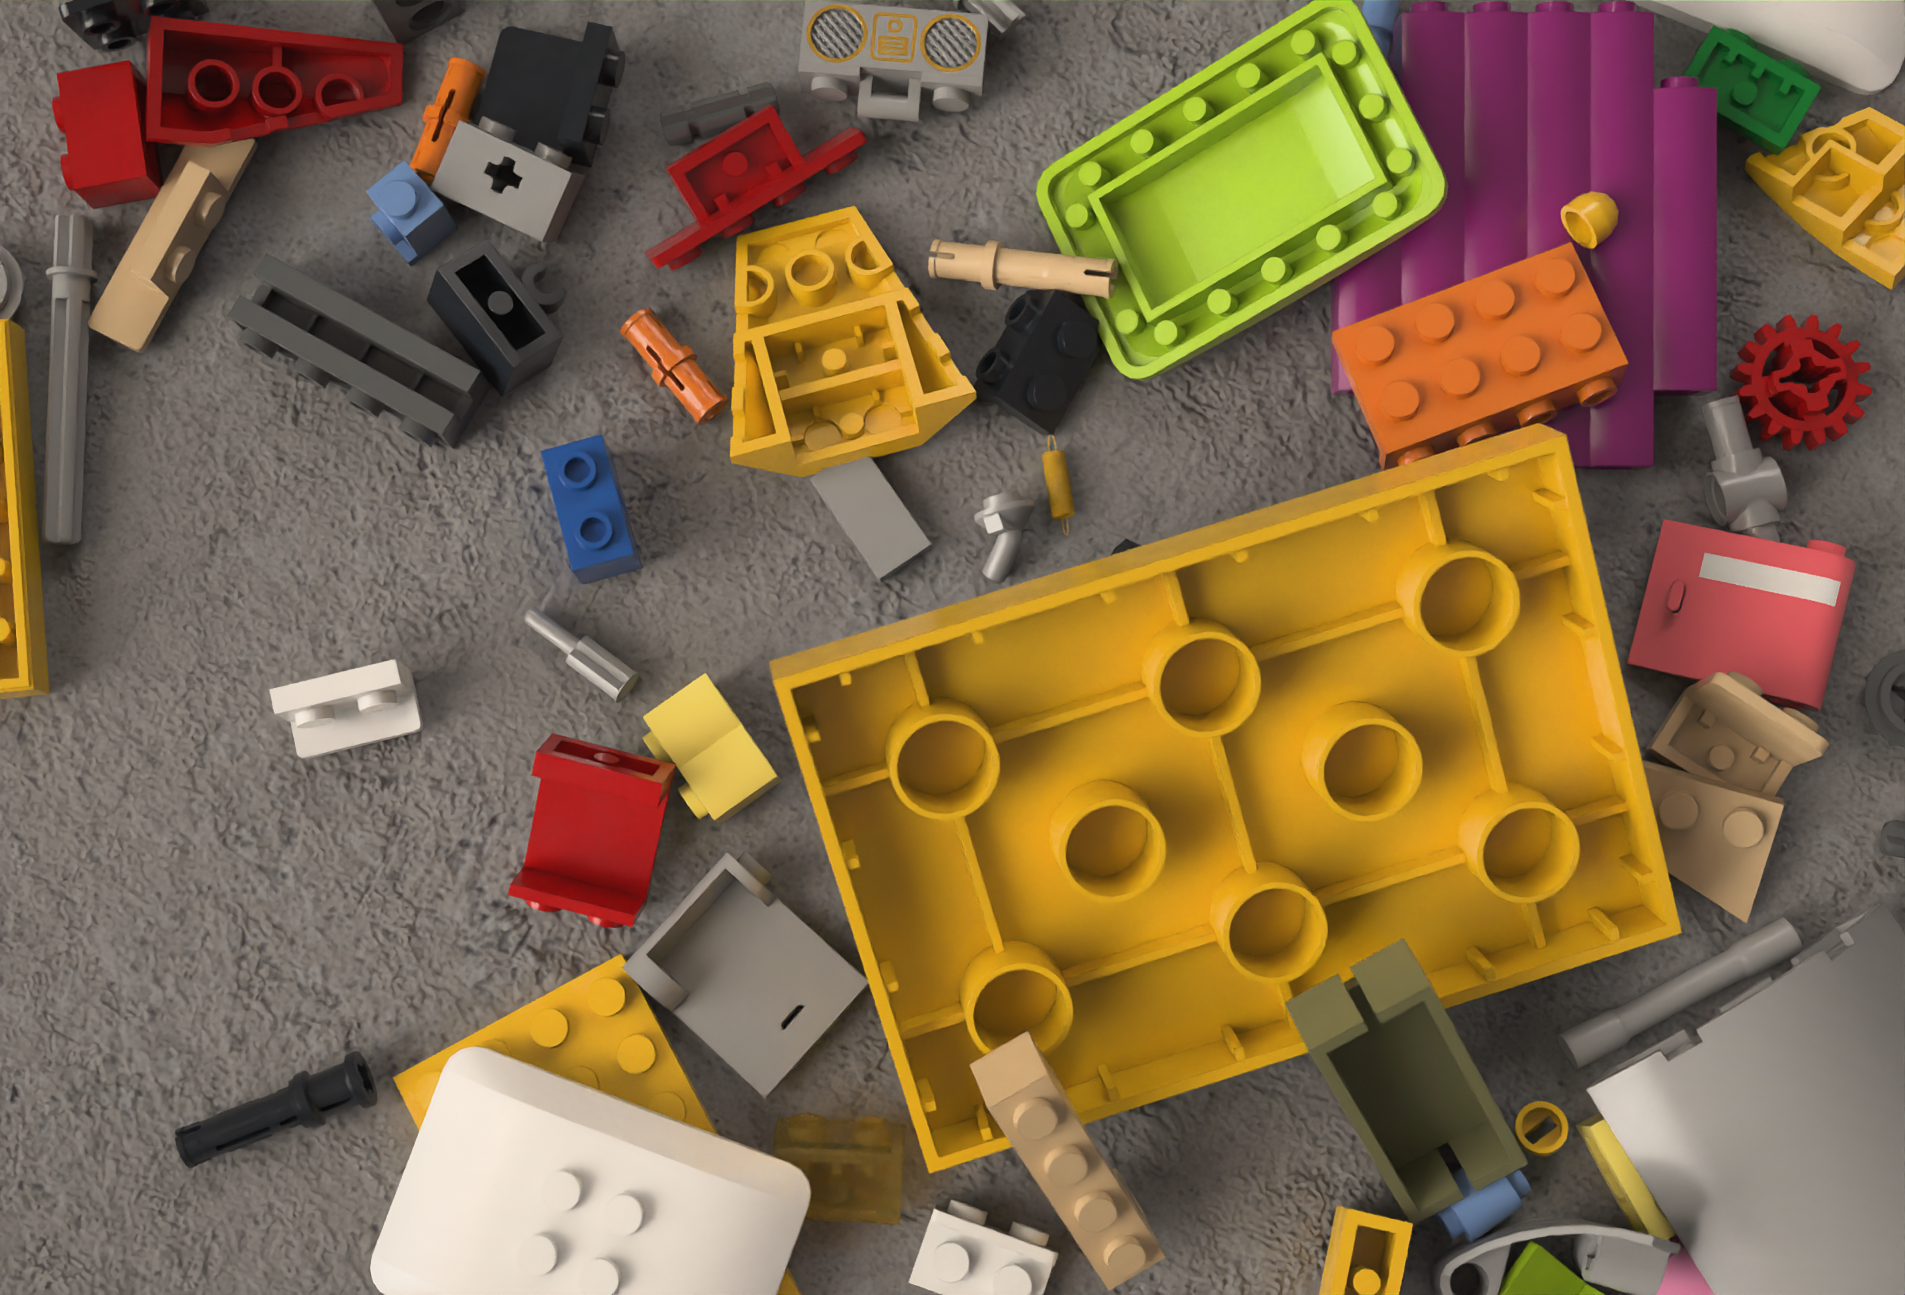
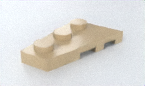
M1642 760L1668 873L1747 924L1784 808L1783 798Z

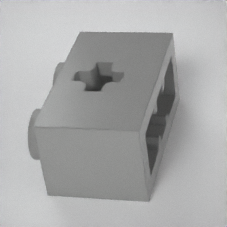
M482 116L479 125L459 120L430 189L541 242L556 243L585 177L569 169L573 158L538 142L534 152L513 142L517 133L516 130L488 117ZM503 166L514 168L513 172L523 177L519 187L508 186V181L499 176Z

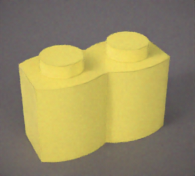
M706 673L643 716L652 730L642 737L657 760L668 763L674 762L687 781L678 788V791L699 820L710 814L713 820L720 825L782 782Z

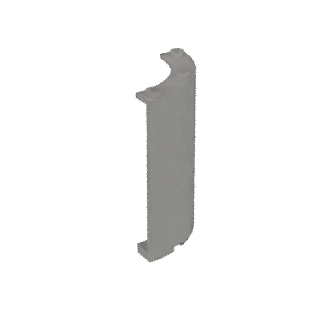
M1882 902L1830 928L1808 948L1790 961L1794 968L1774 981L1770 977L1762 979L1718 1007L1721 1014L1697 1027L1696 1031L1699 1035L1690 1039L1682 1028L1654 1045L1610 1067L1586 1089L1714 1295H1905V934L1886 904Z

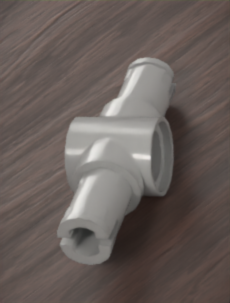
M1739 396L1727 397L1701 406L1700 409L1716 459L1710 462L1712 471L1707 472L1704 479L1705 496L1714 520L1720 526L1728 525L1731 533L1780 542L1775 522L1781 520L1778 511L1784 510L1787 504L1785 480L1780 467L1772 457H1762L1760 448L1753 449Z

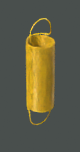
M1049 435V451L1042 453L1041 456L1052 519L1062 518L1064 534L1068 535L1067 517L1073 516L1076 512L1065 451L1056 450L1054 436L1052 437L1055 450L1050 451ZM1063 518H1066L1067 534L1064 530Z

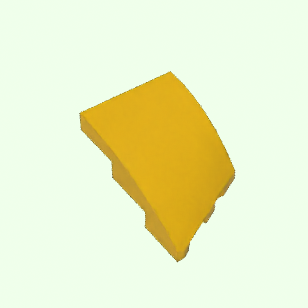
M1868 107L1843 117L1840 122L1833 126L1818 127L1801 134L1797 144L1785 148L1778 156L1772 153L1764 157L1759 151L1750 155L1745 161V171L1756 184L1796 223L1836 255L1890 290H1893L1905 277L1904 125Z

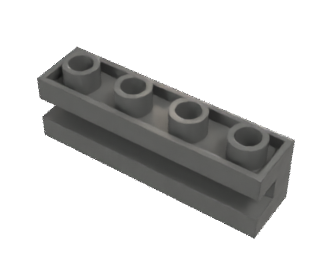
M266 253L254 272V275L261 282L251 300H248L240 295L227 315L243 332L239 341L270 360L273 359L276 352H279L295 361L296 363L292 370L322 389L326 388L329 381L349 391L345 400L374 418L378 419L382 411L402 421L398 429L418 443L431 448L435 440L454 450L491 388L482 372Z

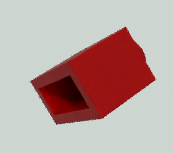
M130 60L56 73L60 96L53 97L52 109L58 129L62 134L65 133L68 154L61 155L60 163L67 188L70 191H75L92 209L156 198L163 186V178L157 142L146 141V79Z

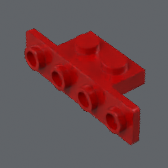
M772 105L765 106L665 167L666 172L696 221L645 252V255L657 269L668 264L671 270L685 266L702 254L703 251L699 244L719 232L724 239L739 233L755 221L751 213L771 200L775 207L781 206L802 194L807 189L803 181L820 170L824 169L827 175H831L853 163L859 157L855 149L868 141L861 129L849 127L801 156Z

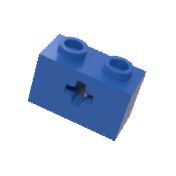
M602 434L540 451L571 569L582 585L642 569L612 452Z

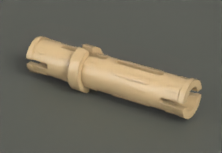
M935 239L930 248L932 253H938L937 258L929 257L928 260L930 278L934 279L947 278L981 282L982 287L989 290H998L1001 285L1042 290L1056 289L1059 292L1102 296L1106 299H1112L1116 290V286L1111 285L1110 281H1117L1118 278L1117 259L1109 258L1106 260L1005 248L1004 243L1001 241L989 240L985 246Z

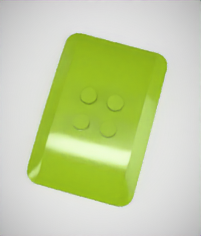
M1314 0L1052 163L1043 171L1037 183L1036 196L1039 207L1062 255L1106 260L1109 258L1117 259L1118 278L1117 281H1110L1111 285L1116 286L1113 298L1106 299L1102 296L1081 294L1090 315L1099 321L1098 332L1118 371L1133 380L1146 381L1181 365L1265 319L1415 229L1441 210L1447 199L1448 182L1362 11L1352 0Z

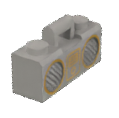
M805 0L798 65L801 91L811 92L813 97L825 101H842L847 98V95L858 96L857 117L919 122L921 98L922 102H932L934 107L944 111L958 112L968 109L969 106L982 107L989 15ZM873 90L908 93V96L873 93Z

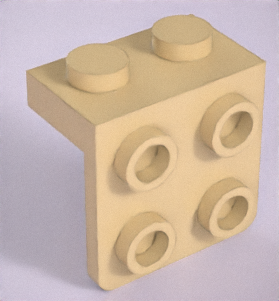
M1729 671L1727 675L1715 672L1685 688L1645 751L1670 768L1775 796L1794 766L1823 756L1829 743L1817 734L1819 727L1808 716L1791 708L1780 710L1761 697L1763 690L1757 683L1740 673Z

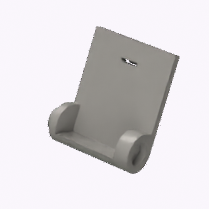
M726 852L622 968L655 1000L681 1019L765 1099H768L868 988L869 982L765 887L773 878L769 872L747 852H744L737 860ZM805 1006V1007H803V1008H800V1009L796 1012V1014H795V1015L787 1022V1024L785 1025V1029H783L784 1023L790 1018V1016H791L799 1007Z

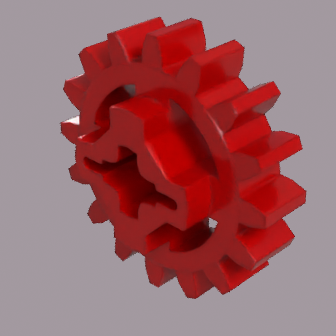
M1811 314L1798 328L1792 315H1785L1776 323V330L1766 323L1753 334L1755 342L1747 341L1738 350L1737 355L1746 363L1737 364L1730 371L1729 378L1743 383V387L1738 389L1732 396L1738 395L1740 404L1747 403L1750 409L1744 415L1746 425L1752 424L1757 420L1763 425L1759 437L1760 441L1765 443L1777 433L1782 435L1783 450L1791 451L1799 445L1803 438L1808 450L1813 451L1825 443V436L1835 442L1848 433L1846 424L1853 425L1863 417L1865 412L1856 402H1862L1872 395L1873 388L1858 383V378L1868 372L1871 366L1867 362L1854 363L1851 355L1861 345L1858 340L1850 341L1845 345L1837 340L1842 328L1840 324L1835 323L1826 332L1818 330V316ZM1775 350L1777 356L1772 359L1774 371L1768 376L1762 377L1765 361L1770 353ZM1791 376H1793L1796 382H1806L1807 384H1811V383H1816V384H1815L1813 387H1811L1809 390H1807V387L1805 386V384H1801V383H1799V384H1794V382H1788V383H1784V382L1787 381ZM1838 389L1835 405L1826 416L1825 410L1830 407L1827 395L1830 391Z

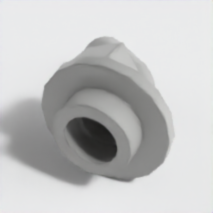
M1018 491L1000 493L984 499V510L974 515L976 524L987 529L989 535L998 536L982 570L986 577L997 582H1005L1021 547L1022 532L1031 529L1029 517L1035 509L1034 500H1021Z

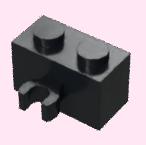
M486 239L437 268L427 302L498 393L504 396L551 366L564 336L548 317V314L554 313L561 307L567 291L564 287H561L551 294H543L535 288L534 283L543 279L548 267L544 262H537L527 267L521 280H519L490 241Z

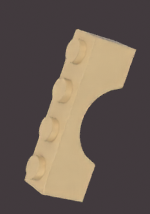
M1028 1031L970 1064L988 1110L1109 1291L1166 1258L1140 1204L1116 1168L1112 1169L1100 1152L1072 1105L1057 1075Z

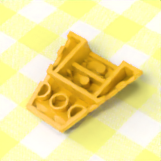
M855 205L736 236L734 300L736 333L733 334L735 371L731 401L733 437H730V459L732 464L802 478L817 474L828 467L869 456L873 459L922 446L977 398L975 389L965 375L962 376L952 361L949 349L939 334H935L921 313L919 303L908 287L905 288L894 271L893 263Z

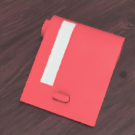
M1663 519L1627 664L1697 681L1715 672L1727 675L1729 671H1734L1757 683L1763 690L1761 697L1770 703L1798 710L1819 712L1821 711L1857 563L1845 557L1847 548L1832 542L1808 540L1807 547L1805 548ZM1684 589H1685V594H1684V598H1683V602H1682L1681 609H1680V611H1678V612L1675 613V611H1677V610L1680 608L1681 601H1682V597H1683V593H1684Z

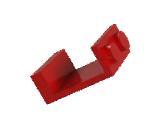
M552 733L535 754L531 776L541 778L524 867L510 883L508 895L526 900L528 906L539 911L558 912L567 910L587 915L588 920L598 926L619 928L626 925L633 927L647 905L676 764Z

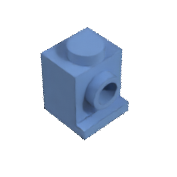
M405 160L366 191L378 209L377 212L370 216V220L410 267L457 229L444 204Z

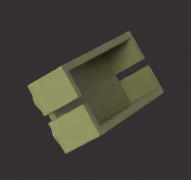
M1404 938L1351 966L1350 968L1355 977L1344 983L1339 975L1336 974L1285 1002L1308 1051L1410 1223L1415 1225L1464 1199L1437 1149L1449 1142L1476 1192L1529 1164L1436 992Z

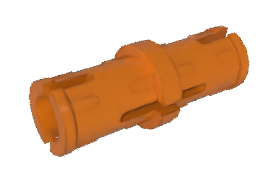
M451 57L449 59L448 68L433 105H427L424 110L422 120L426 125L409 166L422 181L429 184L433 183L459 120L471 123L468 118L482 81L485 80L487 75L483 68L471 61L458 57Z
M651 307L639 310L624 323L620 334L631 343L653 369L652 379L659 387L667 386L692 415L698 425H704L711 421L727 406L729 399L720 392L695 362L697 354L689 345H680L657 318Z

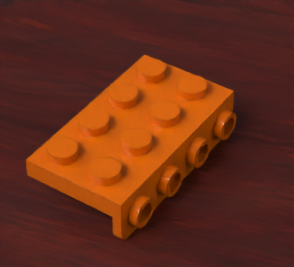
M1572 242L1332 331V343L1380 451L1379 463L1383 471L1498 436V432L1517 425L1524 428L1537 423L1545 424L1557 415V410L1580 402L1582 407H1590L1602 403L1617 393V386L1622 383L1629 364Z

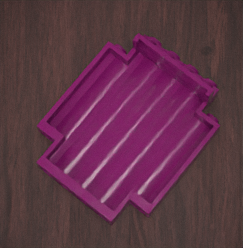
M1423 1L1412 4L1410 12L1401 13L1393 25V51L1388 56L1387 62L1446 175L1448 182L1447 199L1441 210L1430 219L1331 280V395L1355 396L1332 343V331L1572 242L1629 364L1622 383L1617 386V393L1611 398L1590 407H1582L1580 402L1562 408L1557 410L1558 413L1552 420L1543 425L1566 434L1574 470H1641L1653 467L1654 396H1703L1717 391V88L1699 87L1698 78L1687 76L1662 79L1660 81V88H1654V13L1636 11V3L1612 1L1598 5V12L1594 13L1574 11V4L1567 1L1539 3L1535 6V12L1531 13L1511 11V4L1504 1L1480 2L1473 5V12L1468 13L1449 11L1448 3L1442 1ZM1592 191L1605 193L1614 200L1618 208V223L1608 238L1593 249H1588L1578 244L1567 232L1561 219V209L1581 194ZM1514 426L1512 428L1498 432L1497 435H1501L1504 433L1520 429L1521 426Z

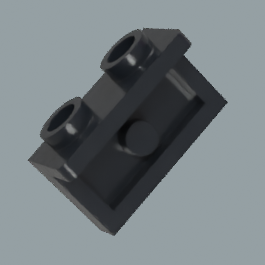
M1056 289L1028 290L1025 294L1018 297L1008 309L1005 316V324L1007 326L996 346L991 348L980 360L976 368L977 380L973 388L976 391V399L978 401L995 402L1039 434L1053 436L1098 354L1103 341L1098 332L1099 321Z

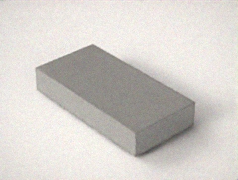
M870 456L825 468L810 478L811 484L880 583L932 549V544Z

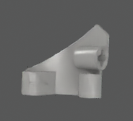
M1557 1217L1527 1219L1497 1226L1473 1243L1466 1239L1447 1250L1435 1260L1431 1268L1430 1283L1435 1295H1454L1450 1286L1451 1275L1460 1265L1472 1263L1479 1274V1286L1472 1295H1497L1511 1243L1544 1236L1575 1234L1572 1258L1575 1268L1580 1272L1584 1280L1631 1295H1656L1665 1274L1669 1254L1678 1255L1680 1244L1655 1236L1583 1219Z

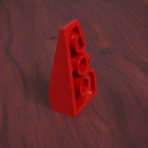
M151 16L147 36L146 141L215 147L398 107L402 103L403 44Z

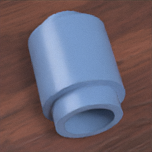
M1461 1167L1452 1176L1464 1199L1439 1211L1434 1216L1453 1240L1463 1234L1466 1239L1473 1243L1523 1206L1521 1199L1532 1192L1528 1181L1520 1169L1476 1192L1463 1167Z

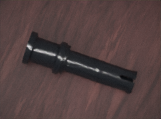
M353 1051L345 1055L343 1063L312 1075L307 1071L295 1074L293 1079L288 1081V1087L280 1089L275 1093L254 1099L203 1121L176 1129L175 1134L177 1137H175L177 1150L184 1164L188 1168H193L201 1163L212 1160V1158L266 1139L289 1128L303 1125L306 1128L316 1129L325 1125L326 1117L357 1105H361L365 1109L375 1106L377 1104V1091L374 1079L364 1057L360 1052Z

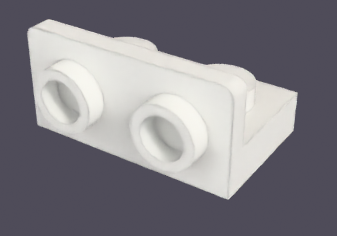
M397 659L269 689L274 714L291 723L297 755L303 759L420 732L423 729L412 671Z
M951 1199L948 1210L937 1206L934 1207L908 1283L942 1295H1043L1052 1266H1055L1059 1253L1056 1249L1046 1246L1049 1234L1014 1221L1010 1231L1006 1232L984 1224L988 1212Z

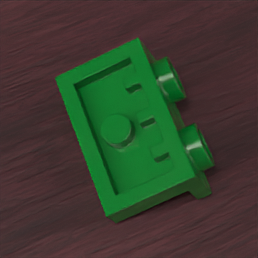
M1713 25L1701 41L1682 76L1698 78L1699 87L1717 88V121L1778 156L1785 149L1822 86L1809 80L1810 74L1799 64L1787 59H1778L1776 61L1758 51L1756 43L1746 34L1731 28L1722 30Z

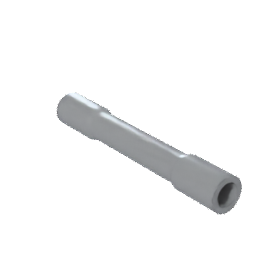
M1781 917L1734 942L1728 950L1618 1008L1605 1010L1559 1034L1557 1038L1560 1047L1570 1064L1578 1070L1625 1045L1633 1036L1743 978L1754 977L1800 953L1803 950L1801 940L1790 922Z

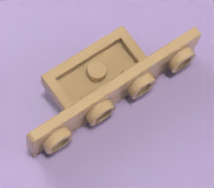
M254 138L215 147L185 145L87 322L93 331L138 353H142L147 349L182 283L191 274L199 252L212 229L220 221L226 203L255 153L258 144Z

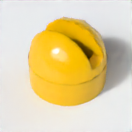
M1592 191L1581 194L1561 209V219L1567 232L1578 244L1588 249H1593L1608 238L1618 223V208L1614 200L1605 193Z
M1536 1101L1526 1105L1519 1112L1515 1121L1514 1133L1518 1144L1526 1152L1535 1156H1549L1556 1153L1564 1145L1569 1127L1566 1116L1556 1105L1545 1101ZM1550 1118L1557 1127L1536 1143H1530L1525 1136L1535 1131Z

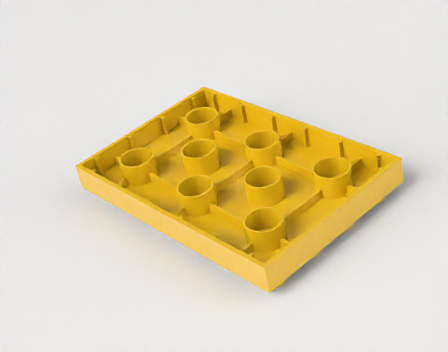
M1541 423L769 661L773 683L929 1174L1013 1147L988 1110L970 1064L1026 1031L1030 1033L1057 1075L1083 1124H1087L1309 1053L1285 1002L1336 974L1339 975L1343 983L1355 977L1350 968L1351 966L1404 938L1444 1009L1682 933L1566 434Z

